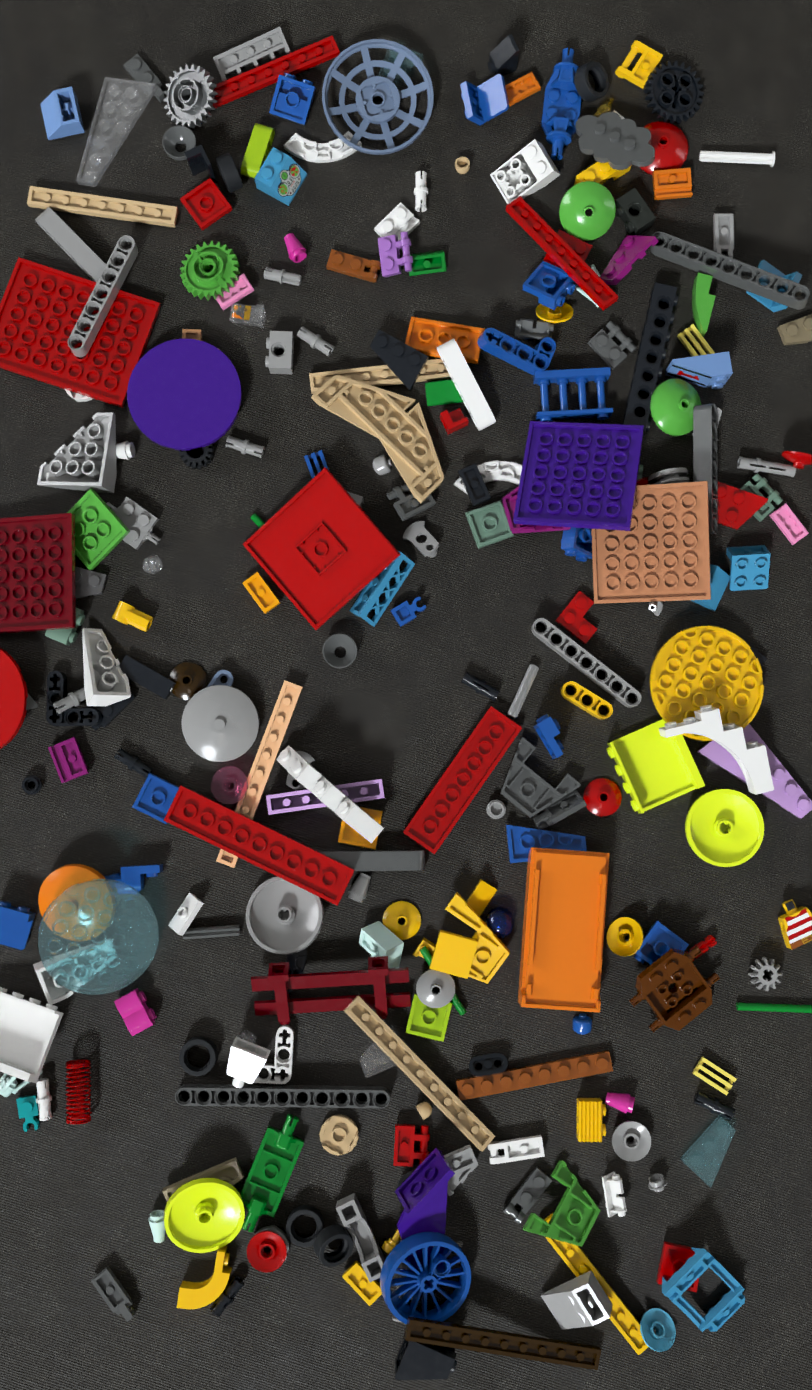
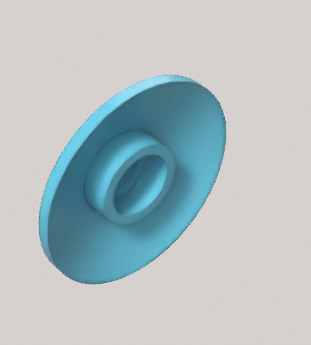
M652 1308L647 1310L640 1322L642 1338L652 1350L657 1352L667 1351L673 1346L676 1338L674 1322L670 1315L662 1309Z

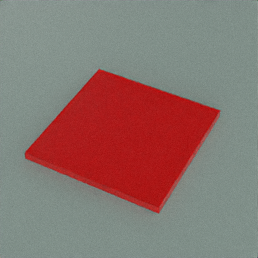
M326 467L243 543V546L315 630L323 626L401 555Z

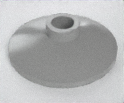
M432 969L427 970L417 981V996L428 1007H444L454 997V980L450 974ZM434 987H438L440 991L438 993H434L432 989Z
M626 1121L618 1125L614 1130L612 1146L615 1153L621 1159L631 1162L638 1161L648 1154L651 1148V1136L647 1128L641 1123ZM632 1136L634 1140L630 1143L627 1142V1138Z

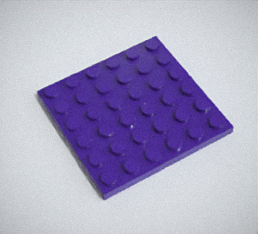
M530 421L513 518L514 524L630 531L644 425Z

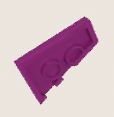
M627 235L600 278L607 285H617L632 269L631 265L638 258L642 259L646 255L645 251L651 245L654 247L659 242L656 236Z

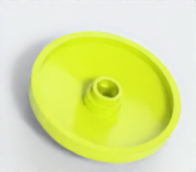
M717 789L703 794L692 804L686 816L685 833L691 849L703 861L715 866L732 867L748 861L758 851L764 836V821L759 808L748 796L736 790Z
M200 1178L190 1181L178 1188L166 1204L164 1211L166 1233L176 1246L189 1252L207 1253L218 1250L229 1244L240 1232L245 1218L244 1203L237 1189L226 1181L216 1178Z

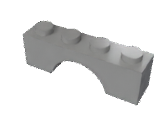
M353 1193L338 1200L336 1210L344 1227L347 1228L359 1253L361 1265L369 1282L380 1278L385 1258L356 1194Z

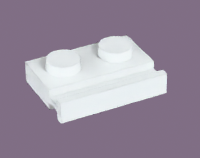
M400 202L374 230L380 237L395 234L398 236V241H400V233L408 232L409 235L420 224V220L416 219Z

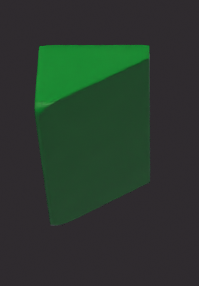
M443 250L410 254L413 257V263L409 276L446 271L445 252Z
M452 380L425 383L427 406L463 402Z

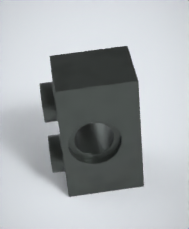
M636 188L616 199L615 214L618 218L622 219L628 233L637 236L653 226L656 217ZM629 212H635L637 215L632 216Z

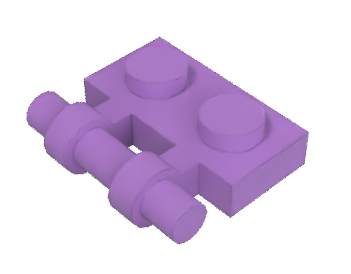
M408 232L400 233V241H398V236L395 234L378 238L383 277L402 274L401 266H404L405 272L412 271L413 257L410 255L411 240L408 238ZM399 249H402L403 251L402 258H400Z

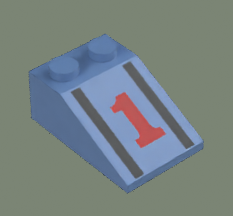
M728 351L672 359L665 374L704 388L712 387V389H719L725 385L733 371Z

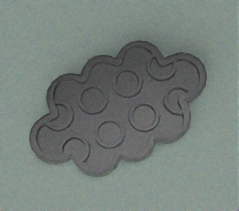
M606 112L598 118L592 115H585L576 121L575 129L580 137V151L585 154H593L594 159L599 163L608 162L613 169L624 170L632 164L638 167H646L655 160V149L650 145V131L644 127H637L635 121L631 119H621L617 113Z

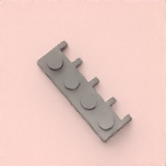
M278 27L213 57L222 81L227 80L226 74L236 70L237 74L240 75L242 74L240 68L250 63H253L255 68L258 67L257 60L269 55L272 61L275 60L274 52L284 48L286 54L291 52L281 28Z

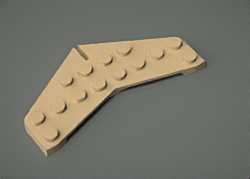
M340 375L330 378L312 395L311 399L319 406L378 438L411 493L420 503L441 485L444 475L420 404L417 403L408 413L405 412L415 403L416 399Z

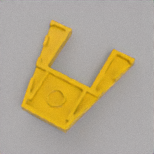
M456 892L445 910L475 929L476 932L472 938L478 940L468 977L488 984L510 954V950L462 896ZM423 938L413 952V956L424 958L419 951L424 946L427 947L433 956L435 944Z

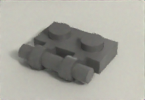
M610 321L606 325L610 332L606 334L601 329L587 344L614 370L627 358L624 350L627 348L632 353L637 347L632 343L633 340L630 337L627 338L621 331L622 328L619 325H615ZM616 336L622 344L618 346L612 340L613 337Z
M407 484L401 487L393 488L391 492L387 493V498L389 500L398 499L393 506L401 520L405 521L434 506L436 502L430 494L422 503L413 494L405 497L404 493L410 491Z

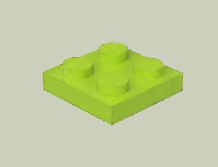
M414 993L405 1033L444 1042L452 1002L441 1008H431L424 1005L417 994Z

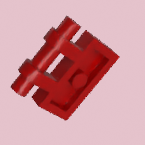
M395 1124L393 1166L413 1167V1159H419L420 1165L428 1157V1141H430L428 1125H421V1132L415 1133V1125ZM414 1141H420L419 1151H414Z

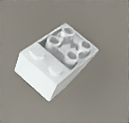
M536 139L490 174L507 204L520 196L524 199L547 186L560 175L544 146Z

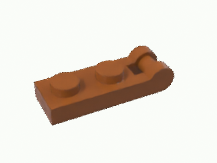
M331 249L326 268L327 270L369 282H376L378 278L377 271L381 268V262ZM366 267L370 268V272H365Z

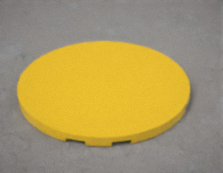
M695 626L671 637L658 651L650 672L652 700L662 719L666 723H681L685 718L695 717L694 711L700 710L701 706L712 705V707L719 708L722 725L735 723V725L745 728L757 714L764 693L763 671L758 658L755 657L750 649L751 647L735 633L716 626ZM689 733L682 734L688 738L695 740L713 741L710 738L702 735Z

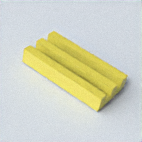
M694 324L677 335L691 356L699 355L684 337L685 335L701 355L715 353Z
M703 1056L692 1072L726 1096L729 1093L728 1090L732 1088L733 1082L737 1080L734 1076ZM703 1063L728 1077V1082L702 1066ZM699 1069L724 1084V1089L698 1072Z

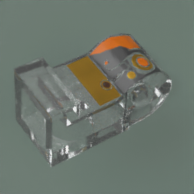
M236 303L231 305L229 320L232 323L264 328L266 318L264 305L257 304L253 306Z

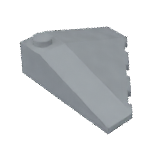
M97 412L92 417L94 421L87 428L82 426L73 435L75 439L68 446L63 444L54 453L56 457L49 464L44 462L40 466L37 485L79 491L94 489L96 493H114L117 476L115 413Z

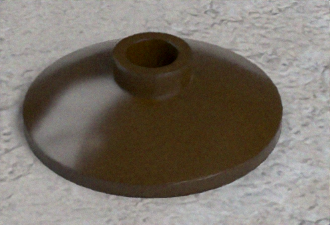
M184 662L177 665L169 676V679L176 683L172 693L183 700H190L197 692L207 686L205 671L199 665L192 662ZM185 677L190 678V682L188 684L184 683Z

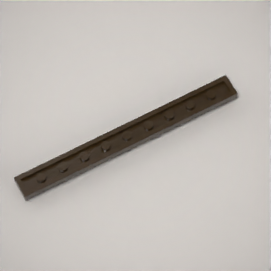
M409 1316L404 1335L407 1341L598 1370L601 1349L598 1346Z

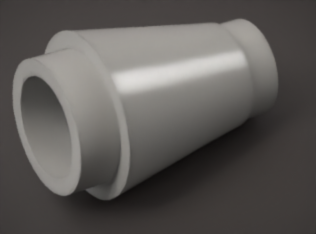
M360 873L349 889L348 897L362 903L366 899L371 877Z

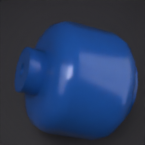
M585 1013L575 1016L573 1018V1030L581 1035L588 1034L592 1030V1018Z

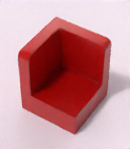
M460 408L450 413L447 410L440 413V420L447 434H451L467 426L469 423L468 418L464 417Z

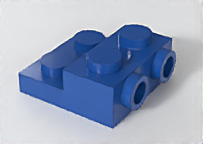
M285 73L284 76L279 75L269 113L306 125L316 87L313 86V82L303 79L302 82L295 80L296 76Z
M542 261L524 282L523 290L538 297V303L555 310L557 306H563L567 294H573L576 284H574L575 282L563 269Z
M571 527L570 530H563L561 549L565 551V555L576 556V560L581 562L592 559V531L590 528Z
M548 714L537 719V724L533 727L552 759L563 755L562 750L564 747L559 739H554L555 736L560 734L559 729L561 727L555 718L552 720Z
M656 920L643 937V943L635 953L634 958L642 964L646 961L651 965L671 948L684 952L689 944Z

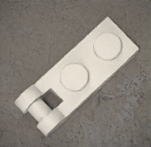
M541 1135L504 1141H491L487 1146L491 1154L489 1157L490 1164L545 1156ZM498 1149H504V1155H499Z

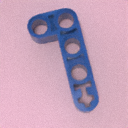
M494 328L485 329L477 341L478 346L482 350L531 375H534L535 371H545L548 368L556 349V343L550 337L543 338L533 349ZM502 345H505L508 348V351L505 350ZM519 353L524 356V359L519 356ZM536 362L541 365V368L536 365Z

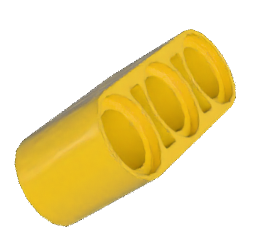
M569 681L561 687V695L564 699L597 719L604 720L612 715L613 707L609 702L578 683ZM567 686H572L575 689L573 696L566 693L565 689ZM583 696H589L591 698V704L589 706L583 704ZM601 705L605 706L608 710L606 716L599 713L598 709Z

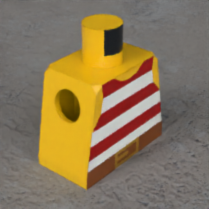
M793 899L782 903L786 914L779 916L778 921L786 948L793 950L812 941V913L804 906L797 908Z

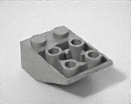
M591 1270L541 1294L542 1299L562 1330L594 1326L609 1319L611 1316L613 1304Z

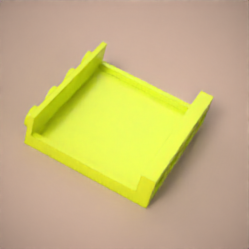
M663 719L607 743L608 748L606 750L611 759L614 758L616 762L615 770L618 776H622L624 783H622L626 794H630L632 801H630L631 806L635 812L638 811V814H643L649 809L705 786L683 735L680 734L668 738L660 736L659 728L665 727L664 724L666 723Z

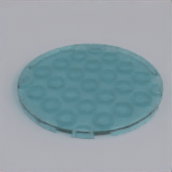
M93 879L84 883H78L66 889L53 900L45 911L38 931L39 954L48 973L65 988L88 995L112 993L133 983L150 965L158 946V922L151 905L144 896L125 883L110 879Z

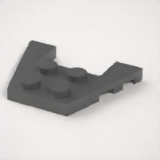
M522 737L500 794L531 818L579 788L581 784L567 774L559 785L553 788L524 764L536 747Z

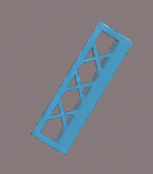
M400 551L401 555L363 589L350 609L351 613L362 618L373 627H375L415 565L412 560ZM404 560L408 564L403 571H400V564ZM395 577L396 583L394 586L389 587L390 579ZM385 593V600L379 603V596ZM375 608V615L372 619H369L367 617L371 609Z

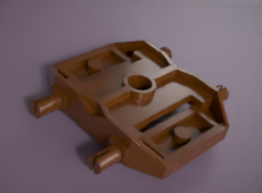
M697 946L689 953L671 948L637 976L635 987L638 994L629 1001L634 1007L642 1000L647 1001L657 1015L655 1016L657 1020L648 1026L653 1033L662 1025L680 1031L712 1005L711 987L720 977L714 972L709 978L705 979L692 963L693 959L702 953ZM675 983L674 988L668 990L670 984ZM690 995L685 1000H683L679 1005H677L678 1001H680L683 997ZM675 1007V1008L672 1009L669 1013H667V1010H669L670 1008Z

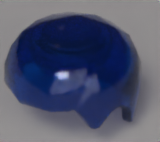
M497 907L489 911L485 918V923L499 939H503L513 930L514 918L507 908Z

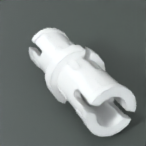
M417 171L415 173L416 188H414V195H416L415 210L420 212L421 207V212H425L427 210L426 195H428V188L426 187L427 173L422 171L421 176V171Z
M41 1078L40 1081L38 1079L36 1083V1103H38L40 1121L48 1120V1118L52 1119L50 1102L52 1101V1096L49 1092L48 1078Z

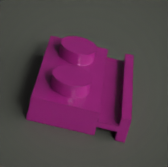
M76 737L48 747L61 783H66L89 773Z

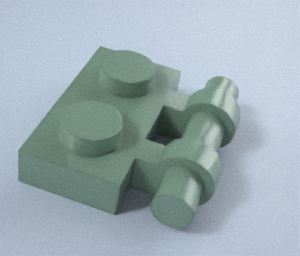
M757 473L752 477L757 483L755 486L748 481L740 489L764 497L759 491L762 488L768 495V502L753 515L761 522L775 509L770 502L773 500L779 505L783 499L779 496L780 493L777 490L774 491L767 483V479L765 477L762 478Z

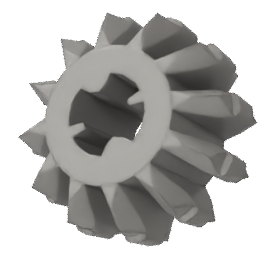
M762 957L761 961L756 959V966L750 965V968L753 969V972L748 973L750 977H753L750 982L756 984V988L759 990L763 988L765 991H769L770 987L775 989V982L781 983L778 976H782L783 972L777 971L781 966L775 964L774 959L767 960L766 957ZM764 970L768 971V972L766 973V974H767V977H766V978L763 977V976L765 975L764 972H763Z

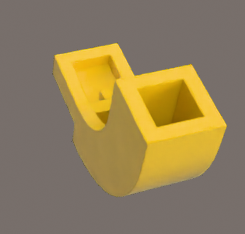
M227 1246L217 1250L214 1274L209 1279L203 1282L182 1281L179 1288L177 1308H202L214 1302L222 1294L232 1272V1267H228L230 1253H227Z

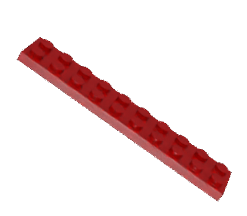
M180 785L164 818V821L337 906L355 869L182 785Z

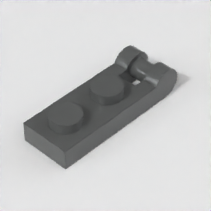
M536 1166L502 1211L507 1215L510 1214L517 1224L521 1223L526 1213L552 1182V1178ZM517 1203L521 1206L519 1211L514 1208Z

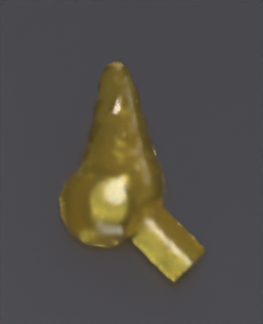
M610 97L600 105L593 116L598 118L603 113L611 112L614 98Z

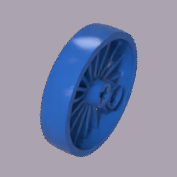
M421 1232L402 1240L387 1256L380 1274V1288L383 1299L391 1313L405 1324H407L408 1316L440 1322L448 1319L463 1304L471 1284V1269L466 1255L453 1239L438 1232ZM433 1246L427 1261V1247ZM440 1246L446 1247L442 1253H438ZM421 1248H422V1266H421V1264H420V1262H419V1259H418V1257H417V1255H416V1253H415V1251H417V1250H419V1249H421ZM452 1251H454L457 1254L447 1260L448 1255ZM411 1253L414 1256L418 1268H416L407 1259H405ZM403 1262L413 1271L398 1268V1266ZM461 1263L460 1268L451 1269V1266ZM394 1273H395V1274H399V1275L407 1276V1277H401V1278L392 1279ZM460 1275L458 1282L443 1279L445 1277ZM437 1284L454 1287L455 1290L449 1295ZM403 1285L394 1291L390 1289L392 1286ZM435 1289L447 1298L440 1306L433 1293ZM427 1293H430L436 1308L427 1311ZM421 1294L422 1312L416 1310V1306L418 1304ZM413 1297L411 1304L408 1305L407 1302Z

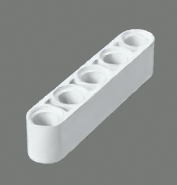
M453 338L436 347L478 431L496 423L495 417L455 339Z

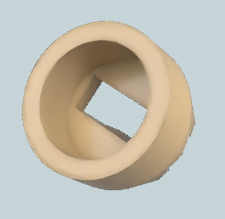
M466 157L457 158L455 161L456 171L459 174L467 173L470 168L469 159Z
M421 1102L415 1106L423 1120L432 1113V1107L428 1102Z

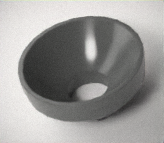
M173 126L163 135L162 145L164 151L174 160H186L184 152L197 146L194 133L185 126ZM178 144H185V151L178 152L176 150Z
M334 634L323 645V657L334 668H346L356 659V643L348 635ZM336 648H345L346 655L343 658L336 657Z

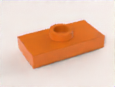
M533 72L505 85L509 107L541 90V86Z

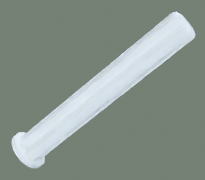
M700 151L699 161L768 164L770 167H773L775 151H772L771 154Z

